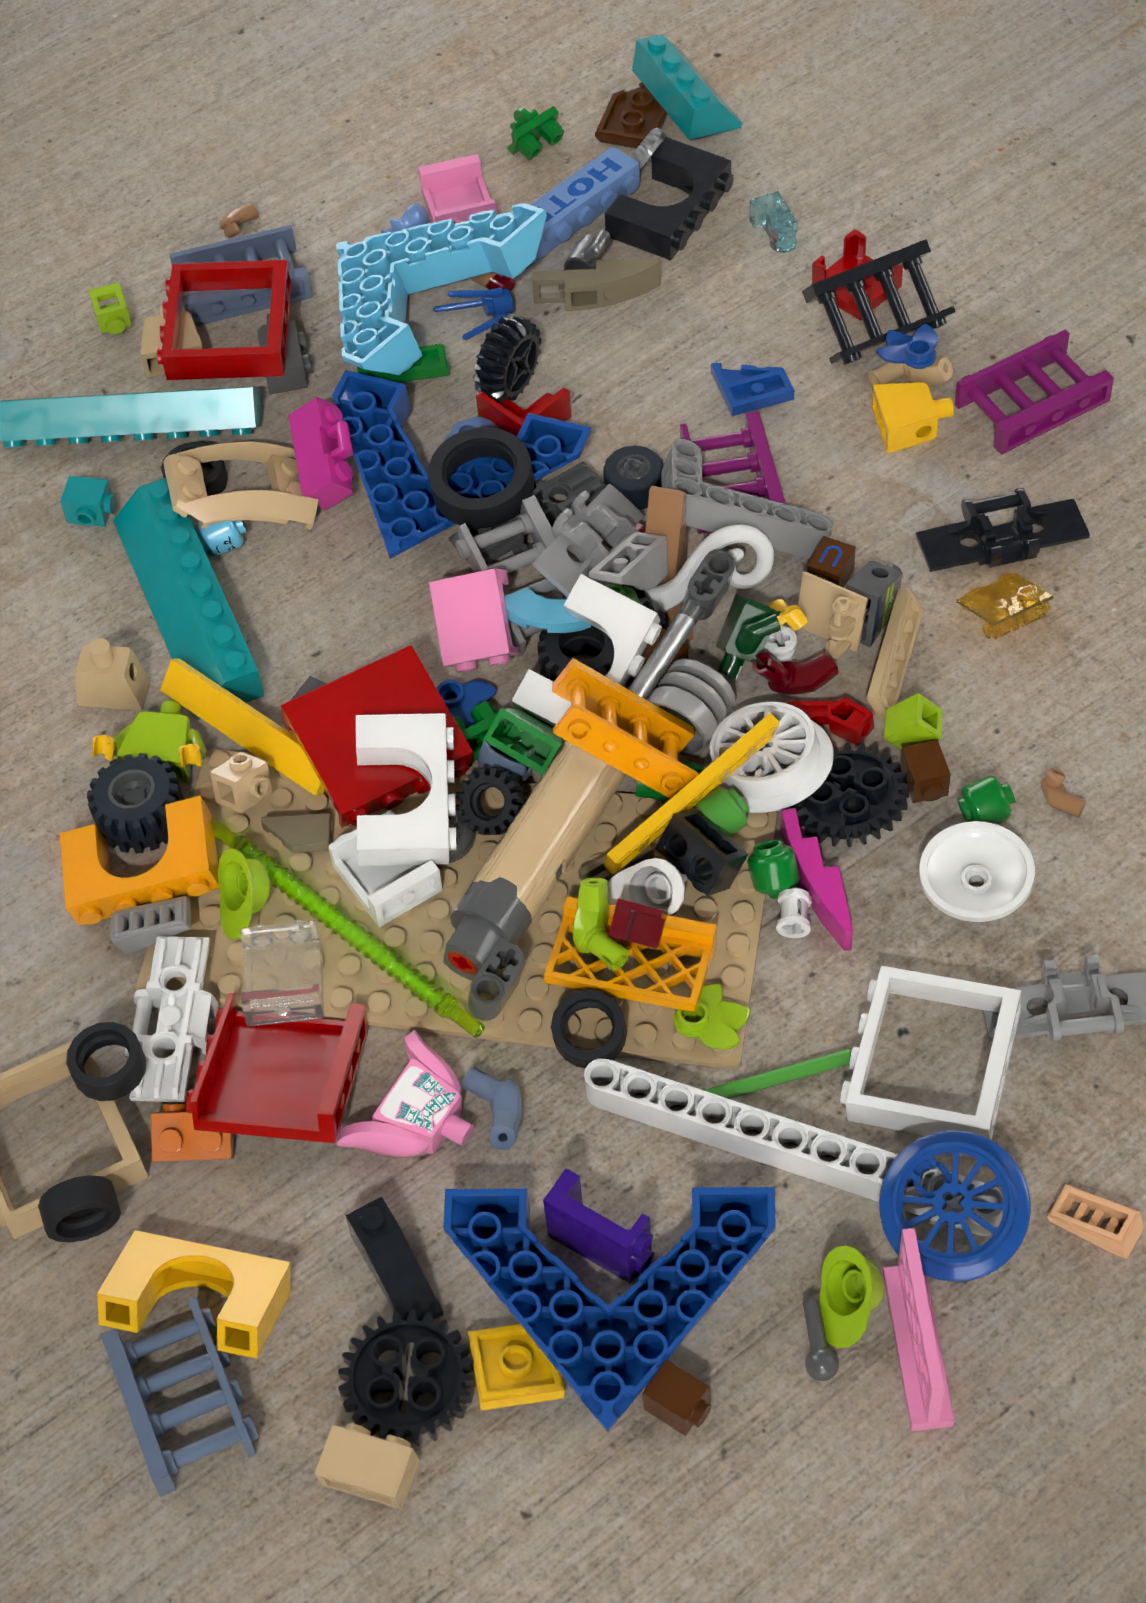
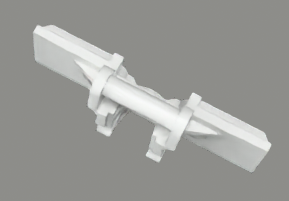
M157 936L150 979L147 981L146 989L137 990L134 995V1003L137 1006L132 1031L136 1034L146 1057V1072L140 1084L130 1092V1101L185 1102L193 1047L201 1048L202 1053L206 1055V1043L209 1036L207 1033L209 1017L216 1018L219 1003L212 993L203 991L210 946L209 937ZM174 977L186 979V984L179 990L172 991L166 988L167 982ZM152 1008H160L156 1033L147 1035ZM125 1048L124 1055L129 1058L128 1050Z

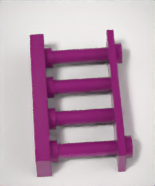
M1066 329L1053 336L1050 335L1042 341L979 372L967 375L957 382L955 406L960 409L975 402L996 424L993 447L1001 455L1110 401L1114 377L1107 370L1094 376H1088L1067 355L1070 333ZM1056 362L1077 384L1067 389H1061L1042 368ZM1029 375L1049 398L1039 403H1034L1016 385L1015 381ZM1002 389L1023 411L1012 416H1006L987 395Z
M759 411L746 413V427L741 428L740 432L691 440L687 424H680V438L678 439L692 441L699 446L701 452L743 445V448L749 447L750 452L747 453L746 457L703 463L702 477L750 470L751 473L756 472L757 477H755L754 481L721 487L786 504ZM696 528L698 534H704V538L712 533Z

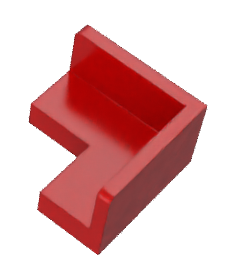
M562 388L553 396L548 392L545 393L525 410L509 399L500 404L483 392L476 395L478 417L492 421L499 429L507 431L516 437L528 413L565 422L571 418L570 391Z

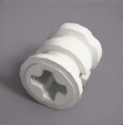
M780 626L781 631L769 636L764 652L769 653L779 662H795L797 635L789 627Z

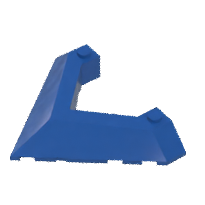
M345 370L332 396L335 405L338 406L342 413V421L348 423L353 456L389 558L391 559L455 525V523L445 518L438 510L433 499L428 474L417 458L416 452L406 433L402 430L412 410L406 385ZM528 413L517 438L522 441L529 452L534 482L580 458L592 432L591 427ZM476 458L467 461L454 471L449 486L454 492L463 497L485 498L505 489L513 478L514 470L508 463L498 458Z
M692 1187V1227L680 1237L681 1241L665 1256L662 1254L639 1276V1280L623 1296L619 1295L609 1306L598 1295H594L579 1281V1277L556 1255L553 1256L540 1244L538 1238L530 1231V1203L527 1188L445 1189L443 1228L608 1432L655 1376L665 1360L669 1359L776 1229L775 1187Z

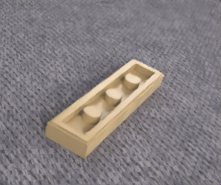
M910 588L898 589L867 694V700L880 721L885 720L886 709L897 704L923 613L922 607Z

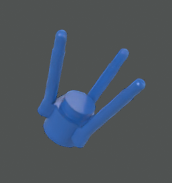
M502 287L491 290L449 291V297L483 298L450 303L433 308L434 312H443L483 306L486 316H493L491 320L465 333L462 336L463 340H468L491 328L494 323H498L501 317L505 318L506 315L513 314L514 309L509 290L502 289Z

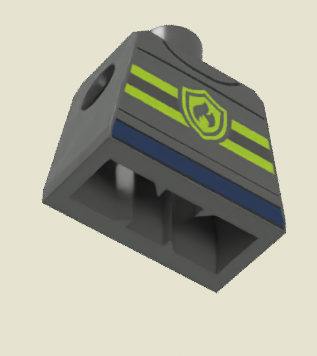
M869 561L846 584V589L868 598L866 609H869L865 612L860 641L865 646L871 647L890 619L903 577L901 569L894 564L884 565L876 561Z

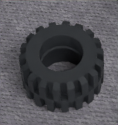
M592 625L590 628L570 633H547L546 629L542 630L539 635L540 642H538L537 649L540 675L553 682L572 660L571 658L577 655L588 654L596 656L588 660L578 661L604 676L608 674L614 660L613 642L607 634Z

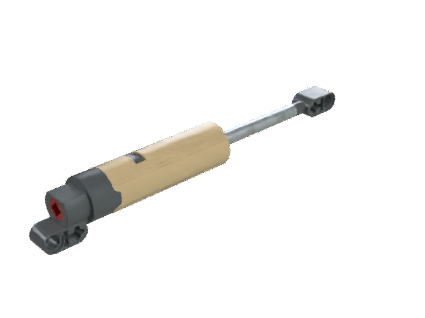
M713 550L704 557L689 580L682 608L628 690L647 700L698 620L707 619L713 614L728 591L735 569V559L730 553L724 550ZM568 741L564 743L505 832L503 839L493 850L450 915L451 924L455 931L446 944L443 963L458 975L472 980L467 1002L468 1010L472 1016L482 1021L496 1018L518 986L525 962L524 953L517 946L627 775ZM507 965L502 973V978L498 976L499 969H503ZM481 993L491 994L495 999L486 1001L481 999L478 995Z

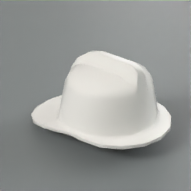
M660 858L647 859L620 871L608 882L609 904L616 905L619 898L667 911L668 916H671L679 910L684 900L687 876L680 874L676 867L667 860Z

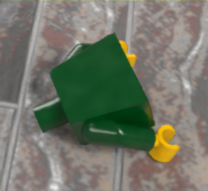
M735 594L716 643V647L725 652L718 672L737 679L744 661L753 663L754 660L758 662L759 659L756 656L762 653L769 636L781 631L780 626L787 623L792 631H796L806 625L808 619L804 612L797 605L788 606L782 599L771 601L765 606Z

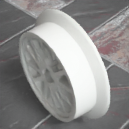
M760 702L745 706L726 717L718 725L711 737L710 748L704 761V769L769 713L779 721L775 737L717 786L723 787L727 791L733 788L748 807L749 813L773 812L793 806L813 794L830 773L834 752L829 736L823 728L810 720L802 710L793 705L782 702Z

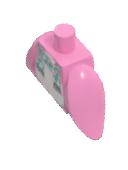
M416 1030L404 1037L405 1049L410 1062L373 1114L372 1121L358 1122L342 1128L339 1132L337 1146L357 1148L394 1158H409L420 1155L422 1152L428 1154L435 1153L445 1137L460 1146H464L468 1142L474 1125L459 1118L462 1112V1098L460 1095L462 1089L459 1080L451 1067L421 1039Z

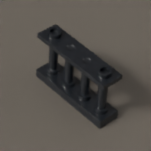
M927 239L811 284L802 291L806 303L818 300L819 304H823L842 350L829 358L831 364L841 360L844 365L850 364L862 358L860 352L886 342L887 333L882 334L864 290V286H866L864 280L875 277L876 282L880 281L899 327L894 331L907 334L917 330L924 324L929 325L933 330L947 324L946 317L956 312L954 306L939 312L920 265L923 263L921 257L931 252ZM902 265L904 270L909 271L927 317L912 323L892 277L895 274L893 269ZM844 288L847 289L848 293H852L870 337V340L855 346L835 300L838 297L836 292Z

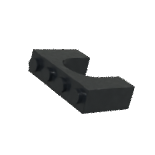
M666 137L651 155L652 179L678 188L689 196L677 204L655 206L619 194L604 215L605 231L610 234L611 239L671 261L679 250L681 251L685 248L688 238L692 233L700 229L706 215L710 211H714L721 196L725 192H729L733 185L734 176L731 174V160Z

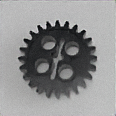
M846 743L844 751L839 752L832 745L834 752L833 764L826 780L813 794L803 801L790 806V809L796 808L799 826H804L807 836L817 833L819 843L823 842L827 837H831L832 846L835 847L840 839H845L847 846L851 847L853 840L859 838L863 845H866L867 836L870 834L878 840L881 839L880 829L893 831L892 820L902 821L901 810L908 809L907 798H909V788L906 773L901 772L899 762L892 763L890 753L880 757L878 747L873 748L868 753L865 752V745L863 743L860 744L856 751L851 749L849 743Z
M411 1309L407 1320H402L396 1310L393 1312V1322L388 1324L381 1316H378L377 1323L379 1328L374 1331L364 1325L362 1328L366 1338L362 1341L352 1337L350 1340L356 1352H343L342 1354L344 1363L350 1366L338 1369L340 1379L346 1382L338 1386L341 1397H349L343 1402L346 1413L355 1411L352 1416L353 1423L360 1426L366 1422L365 1428L371 1431L370 1436H373L378 1430L380 1431V1439L386 1440L387 1435H393L405 1440L407 1437L412 1436L417 1447L421 1446L422 1434L428 1433L430 1438L436 1441L438 1440L437 1427L442 1426L449 1432L453 1430L449 1419L451 1415L463 1419L464 1412L459 1403H472L471 1393L466 1390V1388L476 1386L475 1377L467 1374L473 1371L474 1364L473 1359L466 1358L470 1354L468 1343L459 1344L461 1335L458 1329L447 1334L449 1326L446 1319H443L434 1326L431 1312H428L422 1321H418L415 1309ZM409 1343H413L414 1346L410 1358L413 1375L409 1376L407 1386L408 1408L406 1413H400L404 1399L401 1380L405 1379L407 1371L406 1349ZM393 1350L398 1352L396 1359L391 1362L383 1363L378 1360L381 1354L386 1351ZM434 1352L440 1355V1358L434 1364L425 1365L420 1362L421 1358L427 1353ZM382 1391L394 1393L393 1398L387 1403L379 1404L374 1402L375 1396ZM423 1393L436 1395V1399L428 1406H420L415 1403L416 1399Z

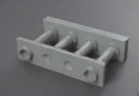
M534 495L522 500L520 515H518L517 520L472 537L466 524L460 525L458 540L455 541V546L460 558L468 560L474 573L496 568L507 570L508 574L532 564L552 544L555 537L551 529L552 527ZM519 533L530 534L535 543L532 549L493 565L487 566L479 551ZM547 578L516 590L529 588L539 596L552 590L556 593L560 591ZM561 593L563 599H567V597ZM508 619L512 644L515 647H519L520 654L516 656H523L526 646L525 638L545 629L529 626L527 629Z

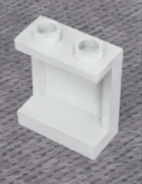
M389 810L388 812H386V813H384V814H382V815H395V814L392 812V810ZM357 829L349 834L339 836L328 846L332 866L378 927L385 925L443 891L440 871L432 860L423 865L358 866Z

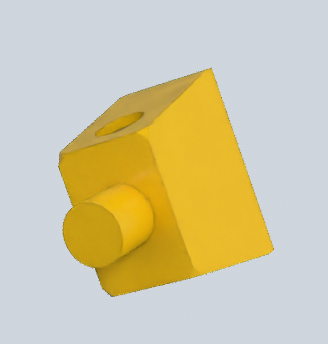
M924 382L873 385L871 408L887 454L934 440L937 437L938 419L954 416V406L951 397L933 400L928 384Z

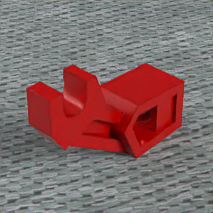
M847 697L840 700L799 701L796 699L787 703L802 710L810 720L818 725H829L830 733L857 746L875 728L873 713Z

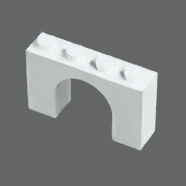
M580 574L564 607L570 615L600 629L610 637L614 646V660L606 677L624 687L630 675L636 677L645 660L641 655L647 644L653 645L662 629V626L659 625L660 618L657 612ZM528 669L512 699L513 704L517 708L553 727L571 707V702L552 692L553 681Z
M445 713L356 715L357 765H404L422 774L431 788L426 800L418 808L408 813L357 816L358 866L423 865L430 860L434 864H449V850H456V827L449 828L448 816H455V794H448L447 783H454V760H447L446 750H453L454 746L453 727H446Z

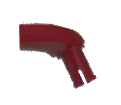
M763 652L758 654L756 658L762 661L764 665L762 666L754 660L752 663L753 671L768 680V685L772 691L785 695L815 692L839 674L836 663L824 652L805 663L779 662L769 653Z

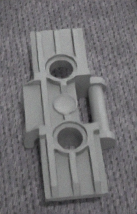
M610 483L587 507L585 501L590 497L587 491L581 492L575 498L571 508L565 509L557 517L551 528L555 540L532 563L535 569L544 575L567 598L580 574L589 577V572L634 532H638L634 525L645 516ZM602 541L611 548L609 552L601 544ZM567 551H570L574 555H576V557L579 559V562L573 561L568 556Z
M1098 955L1086 956L1085 964L1081 971L1057 974L1056 960L1043 961L1042 984L1011 987V989L1021 990V1013L1015 1038L1046 1035L1053 1042L1060 1041L1061 1036L1103 1031H1113L1114 1034L1124 1033V1025L1146 1023V972L1104 977L1103 973L1099 974L1100 960ZM1113 994L1122 996L1127 1004L1120 1005L1118 996ZM1040 1003L1045 1005L1047 1010L1044 1014L1032 1016L1027 1008L1031 1004ZM982 1010L989 1041H993L999 1013ZM1099 1014L1101 1015V1016H1095V1017L1081 1018V1017H1083V1016L1099 1015ZM1073 1017H1074V1018H1078V1019H1069V1020H1061V1021H1059V1019H1065V1018H1073Z

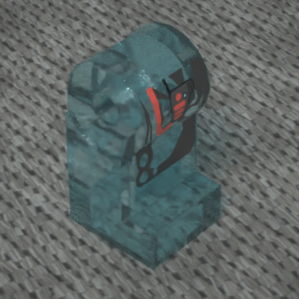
M776 191L751 199L749 221L754 228L763 226L770 237V247L774 251L781 253L792 251L797 244L796 233L798 224L780 192Z

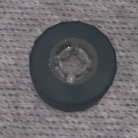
M637 445L622 447L614 451L606 459L603 467L604 483L606 485L610 483L636 508L644 510L648 508L650 487H662L661 471L663 469V461L656 452L647 447Z

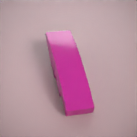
M796 808L781 810L780 832L784 844L792 847L795 852L801 876L798 882L800 888L809 892V895L812 897V909L844 951L852 950L853 928L839 866L824 868L817 837L802 839Z

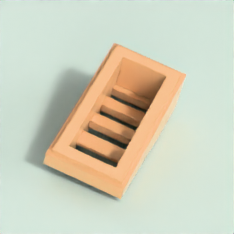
M1065 1184L1047 1216L1048 1221L1124 1259H1128L1144 1228L1139 1211ZM1073 1203H1079L1080 1205L1074 1216H1068L1067 1214ZM1090 1209L1095 1211L1089 1223L1083 1222ZM1106 1217L1110 1221L1104 1230L1100 1227ZM1122 1225V1228H1121L1119 1234L1117 1235V1232H1118L1120 1226Z

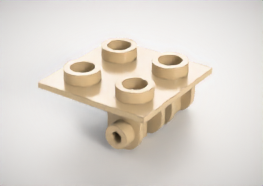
M804 571L798 606L806 615L808 622L800 629L828 640L825 650L830 658L839 659L848 649L858 653L868 598Z

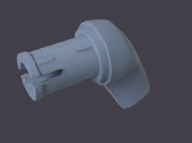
M476 1066L474 1068L471 1067L463 1079L462 1088L490 1102L492 1108L491 1146L501 1150L510 1149L516 1141L521 1124L522 1098L520 1087L512 1079L500 1081L479 1070Z

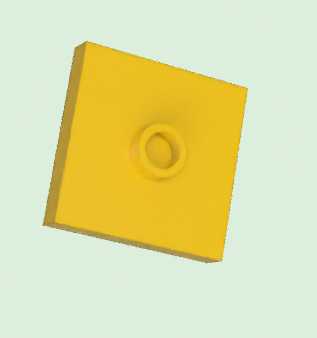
M520 1324L468 1331V1342L471 1359L474 1361L473 1371L480 1411L564 1399V1386L561 1374Z

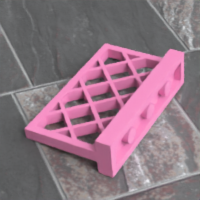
M915 1228L903 1229L898 1266L884 1267L883 1279L910 1430L920 1431L953 1427L954 1415L928 1278L923 1274Z

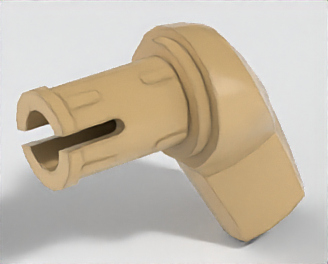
M936 357L935 362L924 369H914L905 363L887 362L869 371L868 378L872 386L875 384H889L899 378L907 383L924 382L931 386L949 380L953 374V367L947 357Z

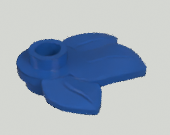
M927 324L919 327L913 336L889 330L886 337L887 346L877 349V354L883 360L890 363H905L914 369H924L931 366L936 360L935 347L939 343V338L933 328Z
M446 680L437 687L453 718L459 717L466 729L476 724L470 716L471 710L484 701H490L497 692L493 686L479 680L463 685L455 680Z

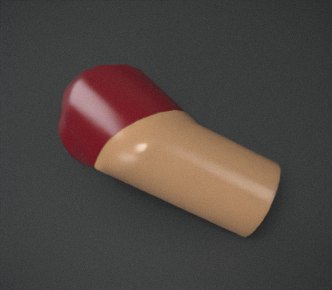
M494 272L470 278L489 290L502 287V289L512 291L515 288L514 279L504 275L500 277Z

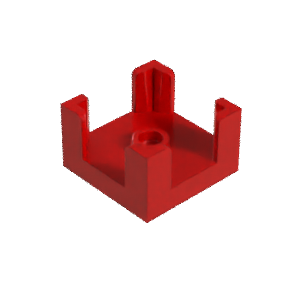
M856 229L848 233L844 237L843 256L827 270L824 256H820L812 263V284L872 261L873 259L866 255V236ZM903 265L893 269L895 274L892 277L897 289L902 287ZM875 277L864 280L866 283L864 290L874 310L887 298L880 281L876 282ZM846 288L837 291L838 297L835 300L838 307L861 321L862 317L852 293H848Z

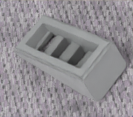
M187 896L126 908L111 914V940L127 956L156 944L157 936L172 937L191 929V900ZM175 914V920L170 921V916Z

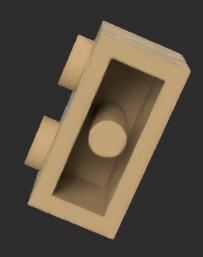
M348 1423L346 1428L332 1424L314 1473L321 1485L402 1510L419 1463L413 1448H410L411 1443L392 1435H387L386 1440L370 1436L371 1431L356 1424Z

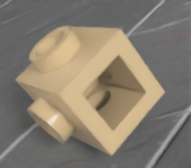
M242 751L231 756L229 760L210 771L216 803L237 812L243 813L273 793L267 762Z

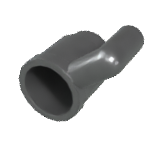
M601 230L597 237L592 235L583 236L576 242L572 252L567 257L564 269H596V260H601L602 252L610 239V234L605 230Z

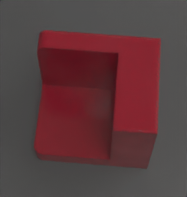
M618 898L608 936L656 949L660 945L668 912Z

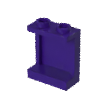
M566 1168L543 1199L548 1236L630 1284L637 1273L642 1274L648 1269L654 1257L650 1217L642 1213L630 1230H626L583 1205L580 1176Z

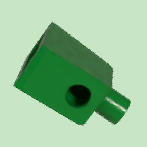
M501 708L483 740L543 776L561 747L563 738L555 735L552 728L522 710ZM508 721H509L508 726H507V727L505 728V730L503 731L505 725H506V724L508 723Z

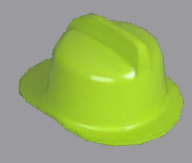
M229 848L223 852L218 865L220 920L224 934L229 939L237 940L248 929L252 914L260 911L266 904L270 892V879L263 860L247 859L237 849Z
M848 1245L836 1247L828 1253L822 1267L819 1297L826 1341L829 1345L839 1349L848 1348L859 1341L866 1331L870 1312L879 1306L885 1289L883 1276L875 1266V1262L866 1259L858 1249Z

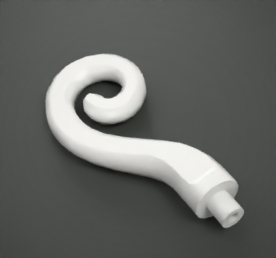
M736 524L718 529L696 547L673 579L656 586L654 589L645 590V597L639 600L641 604L648 601L655 610L660 609L663 613L674 609L684 601L689 580L704 557L710 551L720 550L725 546L740 542L747 543L753 547L757 557L756 564L746 574L738 573L735 565L730 585L741 589L752 588L767 578L772 570L774 562L773 545L763 532L753 526ZM740 548L728 551L735 559V564L744 557V552Z

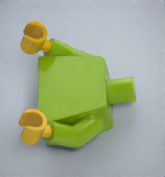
M172 700L163 701L159 712L142 711L138 713L134 722L127 725L115 737L97 735L92 738V756L94 757L104 754L105 759L111 761L116 755L117 760L120 761L124 759V755L132 754V757H138L139 753L147 754L149 759L156 756L161 758L162 763L167 762L171 766L179 783L189 784L191 778V766L202 767V760L206 757L207 750L199 732L191 728L189 717L181 715L182 706Z

